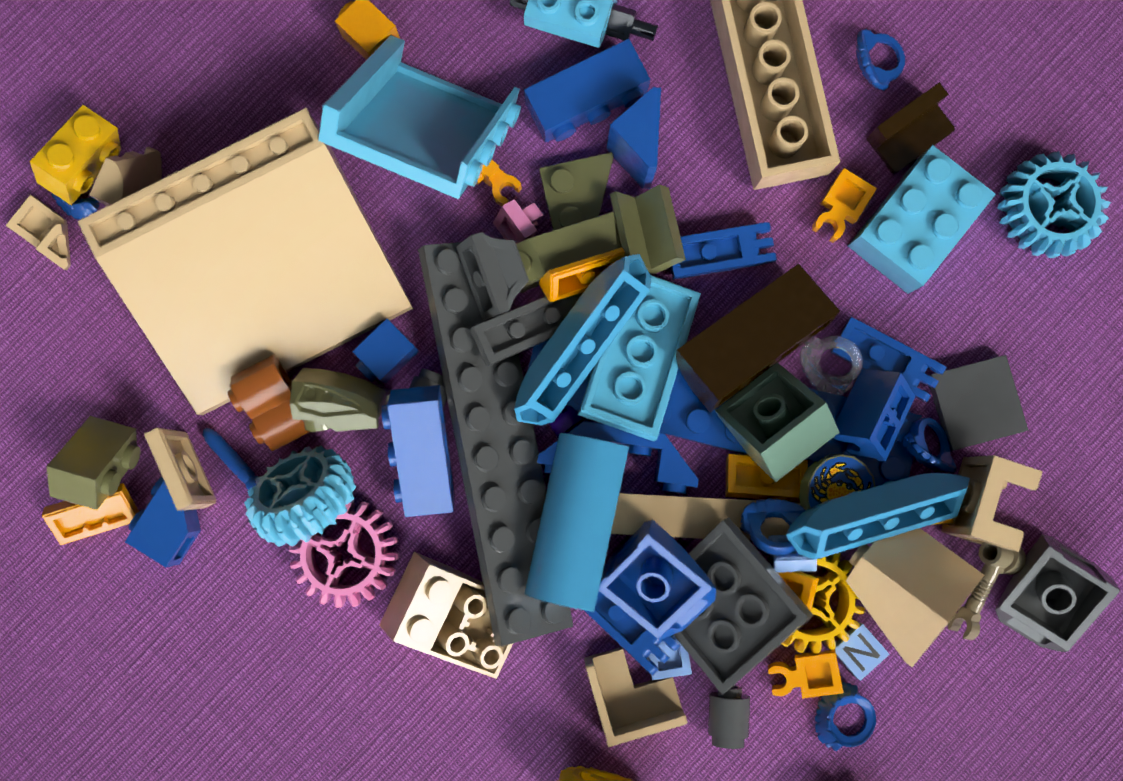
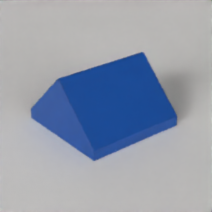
M661 87L651 88L612 122L609 129L607 151L609 153L612 152L617 162L642 189L651 188L657 170Z

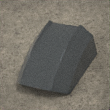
M1042 534L1026 555V562L1022 570L1012 576L995 610L1001 623L1036 645L1060 652H1068L1121 590L1113 578L1094 562L1081 556L1052 536Z

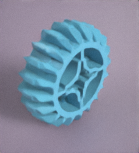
M1059 151L1052 152L1048 156H1045L1043 153L1036 155L1031 161L1026 160L1017 166V171H1013L1007 176L1006 181L1008 184L1002 187L999 192L1006 200L1000 202L997 209L1007 212V215L1001 218L999 224H1010L1012 230L1008 232L1007 237L1013 238L1018 235L1021 238L1018 248L1025 249L1031 245L1032 256H1039L1044 252L1047 258H1055L1060 254L1062 256H1069L1074 254L1077 249L1082 250L1088 247L1091 240L1100 235L1102 230L1099 226L1106 223V220L1109 219L1102 210L1108 208L1111 202L1101 199V194L1105 193L1108 187H1098L1095 180L1099 178L1100 173L1094 172L1089 174L1087 172L1089 161H1083L1076 165L1075 154L1062 158ZM1047 178L1061 184L1054 187L1047 182L1042 184L1036 179ZM1052 223L1059 228L1064 226L1069 232L1064 234L1055 233L1047 230L1045 227Z
M308 446L301 453L292 451L289 457L285 459L279 458L276 465L267 467V472L255 479L257 485L248 490L249 498L245 501L244 505L247 508L245 514L249 518V523L261 538H264L268 543L274 542L278 547L285 543L292 547L300 539L309 542L312 535L316 533L323 535V529L329 524L335 525V518L338 515L345 514L347 512L346 504L354 500L352 492L355 490L356 485L351 474L352 470L346 461L342 460L340 455L336 454L333 449L326 450L323 446H319L312 450Z

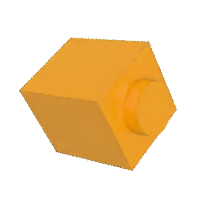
M355 0L346 3L335 20L341 36L366 60L390 35L400 39L396 25L369 0Z

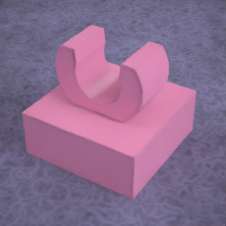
M515 199L501 207L493 224L505 240H514L517 244L534 237L537 232L535 228L538 225L537 220L544 215L535 203L522 210Z

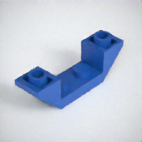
M588 421L582 422L567 433L629 446L628 453L651 456L652 449L658 450L654 481L663 483V491L686 494L687 486L698 487L699 479L665 433L659 432L658 438L653 442L605 424ZM558 441L538 455L537 463L545 465V473H551Z

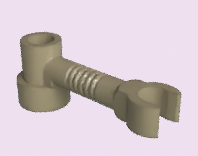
M986 542L980 546L979 557L985 563L981 570L984 577L971 592V595H969L965 606H962L958 613L950 620L948 630L959 631L963 621H966L967 629L964 632L963 639L974 640L979 635L980 612L999 573L1013 575L1020 572L1025 565L1026 555L1022 547L1017 552Z

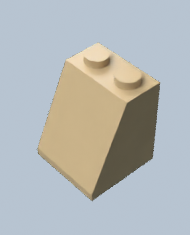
M921 528L872 542L871 547L866 544L860 546L849 561L855 567L846 579V582L903 660L913 667L950 622L984 577V574Z

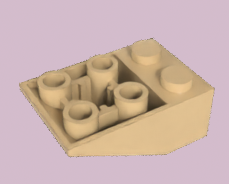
M416 552L413 553L379 626L394 642L497 679L513 644L495 646L483 582Z

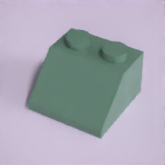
M778 362L715 410L718 417L750 458L775 482L840 433L827 403Z

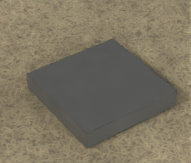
M1006 355L944 371L943 375L937 373L929 375L939 381L936 388L930 387L941 427L944 429L950 445V451L1029 431Z

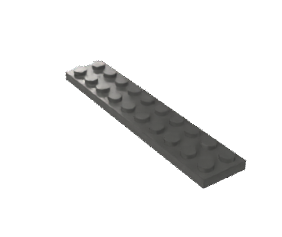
M461 242L423 245L418 249L495 646H506L574 627L570 607L549 603L524 594L547 491L541 464L537 463L539 452L533 424L517 422L514 410L516 398L524 379L519 353L486 366L470 331L473 326L483 323L456 248Z

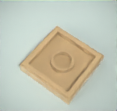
M156 428L144 434L177 511L205 509L216 503V497L186 432Z

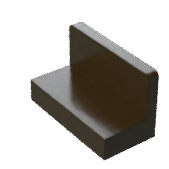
M940 82L877 126L866 138L891 173L896 174L920 157L932 145L935 146L955 131L954 125L938 106L949 95Z

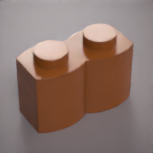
M275 354L231 376V390L227 392L228 397L238 412L244 410L251 418L252 422L249 423V428L253 437L260 445L266 443L270 450L274 451L309 433L304 428L303 420H293L290 408L292 380Z

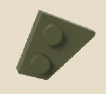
M612 152L539 168L553 231L599 216L613 162Z

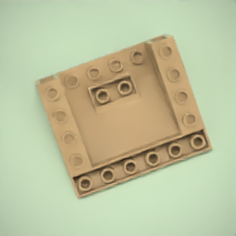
M307 108L77 221L99 265L197 415L203 416L230 402L227 392L231 390V376L274 354L286 372H289L378 327L384 320L388 319L390 321L413 309L331 146L318 141L320 128Z

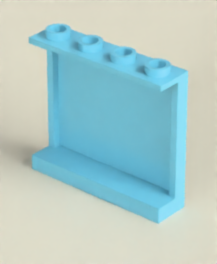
M390 35L324 104L318 141L459 199L468 185L472 187L476 185L483 165L488 166L490 164L496 145L501 147L509 127L513 128L521 111V106L516 104L520 88L514 87L503 104L495 102L402 63L401 59L405 41Z

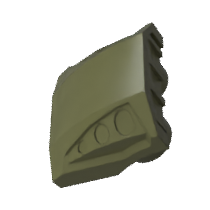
M302 368L292 381L290 397L293 420H303L304 428L309 432H319L328 429L338 432L378 428V419L382 413V405L387 404L391 390L345 373L325 369Z

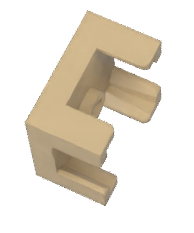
M998 456L963 457L958 475L970 478L968 488L958 516L953 518V523H944L941 532L979 545L986 542L1019 552L1024 537L1023 531L993 521L1001 491L1007 487V483L1036 490L1043 471Z

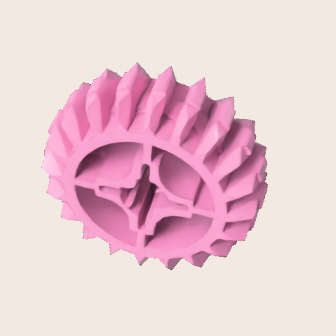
M353 500L346 504L347 512L335 518L336 520H351L348 529H344L339 539L325 538L320 536V533H316L311 536L309 542L302 540L301 544L289 546V552L300 553V559L290 562V568L302 567L304 571L303 574L295 579L297 584L309 580L312 584L305 593L308 596H312L320 589L322 592L319 597V603L323 605L329 602L333 594L336 608L344 606L346 596H348L352 607L360 605V592L365 599L370 601L375 598V591L372 585L380 590H384L388 586L387 582L380 575L393 576L396 572V569L386 564V560H398L399 553L388 552L387 546L394 545L399 540L397 536L387 539L384 536V532L390 530L393 525L391 522H386L378 526L376 522L382 517L383 512L378 509L368 517L369 503L366 501L361 502L357 510L354 511L355 503ZM362 526L373 539L375 558L371 557L372 554L367 553L361 547ZM345 541H348L347 551L353 554L355 559L343 560V564H341L342 554L333 546L340 547L346 545ZM315 547L328 560L327 577L323 575L316 563ZM350 566L364 567L371 570L368 576L358 584H338L341 576L345 575Z

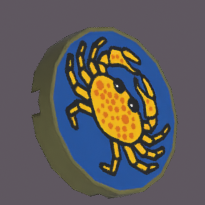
M842 454L826 455L820 461H815L807 468L800 484V505L805 510H808L821 502L846 496L854 491L860 492L876 487L874 477L866 464L854 456Z

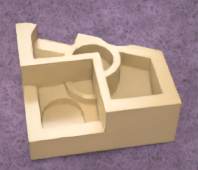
M146 147L145 154L143 155L130 151L126 152L122 157L116 155L107 157L89 196L105 206H109L162 179L160 152L151 147Z

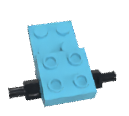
M510 0L509 2L511 6L525 10V26L597 48L600 47L605 35L625 41L632 34L653 42L658 28L657 24L654 25L635 19L637 12L633 9L617 5V0Z

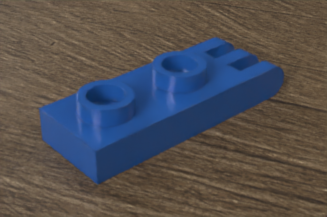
M770 222L681 236L686 260L670 267L672 279L776 262V253L760 255L759 251L773 247V238L757 239L758 234H765L771 231Z
M853 317L848 319L830 351L832 354L861 369L901 372L915 394V398L926 403L931 395L925 390L917 388V386L921 382L935 389L939 382L925 374L926 370L930 369L934 373L943 375L947 368L941 363Z
M598 591L594 612L585 611L653 676L659 669L648 656L653 653L664 664L670 658L659 647L660 643L664 641L675 652L681 646L672 636L657 639L600 591Z

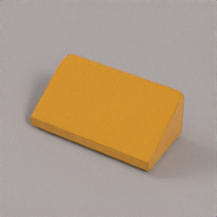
M621 247L548 270L540 279L539 285L549 302L582 293L601 272L623 258L625 251Z

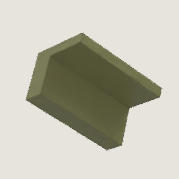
M659 184L637 197L617 191L610 194L621 246L625 251L624 257L640 254L648 272L651 274H656L686 260L669 187Z

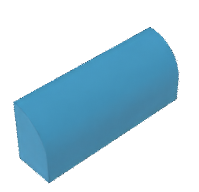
M559 433L525 595L557 605L594 612L629 446L584 436Z

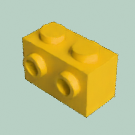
M82 105L30 160L36 182L72 205L81 194L87 192L93 185L105 159L119 155L121 146L118 128Z

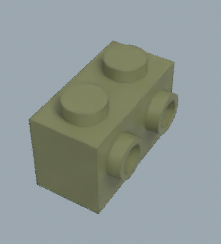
M90 416L46 466L49 496L98 510L108 495L112 496L115 494L120 480L128 469H134L139 461L141 450L137 446L136 428Z

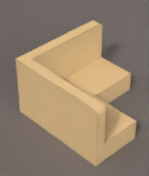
M622 647L584 658L608 747L688 723L681 707L673 677L650 680L633 685Z

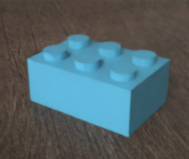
M932 145L917 158L849 243L848 247L909 294L925 285L996 194Z

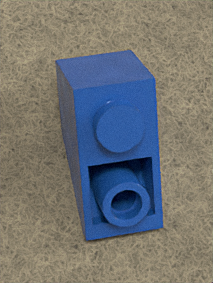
M160 477L151 490L152 500L146 509L140 510L130 522L128 529L131 532L125 543L167 568L180 565L201 532L197 509L177 511L163 477Z

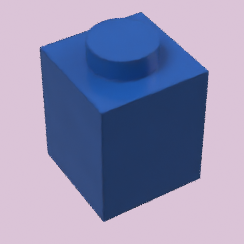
M386 319L352 352L360 359L355 366L371 382L378 378L386 384L419 350Z

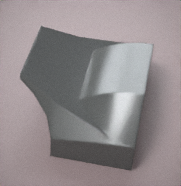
M483 232L473 234L457 245L456 248L483 322L509 311L514 298L528 283L529 279L514 240L491 238Z

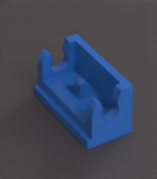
M861 369L835 422L840 433L833 438L845 443L850 442L846 448L847 452L858 456L877 458L878 461H886L916 397L902 373Z

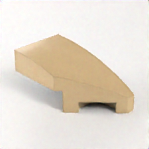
M30 195L6 226L35 246L37 251L59 267L68 270L71 262L67 220L38 198Z

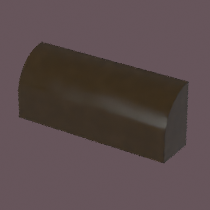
M797 264L678 348L676 359L679 369L691 390L711 413L774 364L785 359L827 328L839 314L840 310L801 265Z

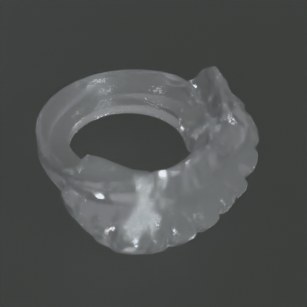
M812 336L810 342L806 341L804 343L805 346L800 350V363L803 366L802 371L806 373L810 383L817 390L841 396L853 387L852 381L858 377L863 366V358L858 347L850 340L839 336H829L823 339ZM831 348L844 350L851 357L852 369L843 375L827 374L819 364L822 353Z

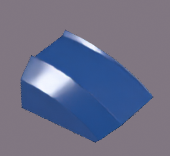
M653 519L644 522L616 553H613L603 567L599 591L657 639H664L683 631L716 600V588L708 576L685 549Z

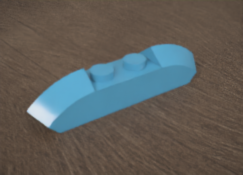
M640 254L625 256L611 264L592 281L536 357L522 381L514 408L517 422L541 426L554 422L650 291L651 275Z
M928 473L898 481H889L883 485L860 492L854 491L846 496L830 499L809 508L791 524L786 536L799 555L816 560L955 518L959 514L970 478L955 474Z

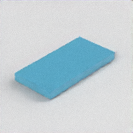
M651 275L650 291L593 367L578 415L654 442L658 438L679 368L676 351L687 342L701 293Z

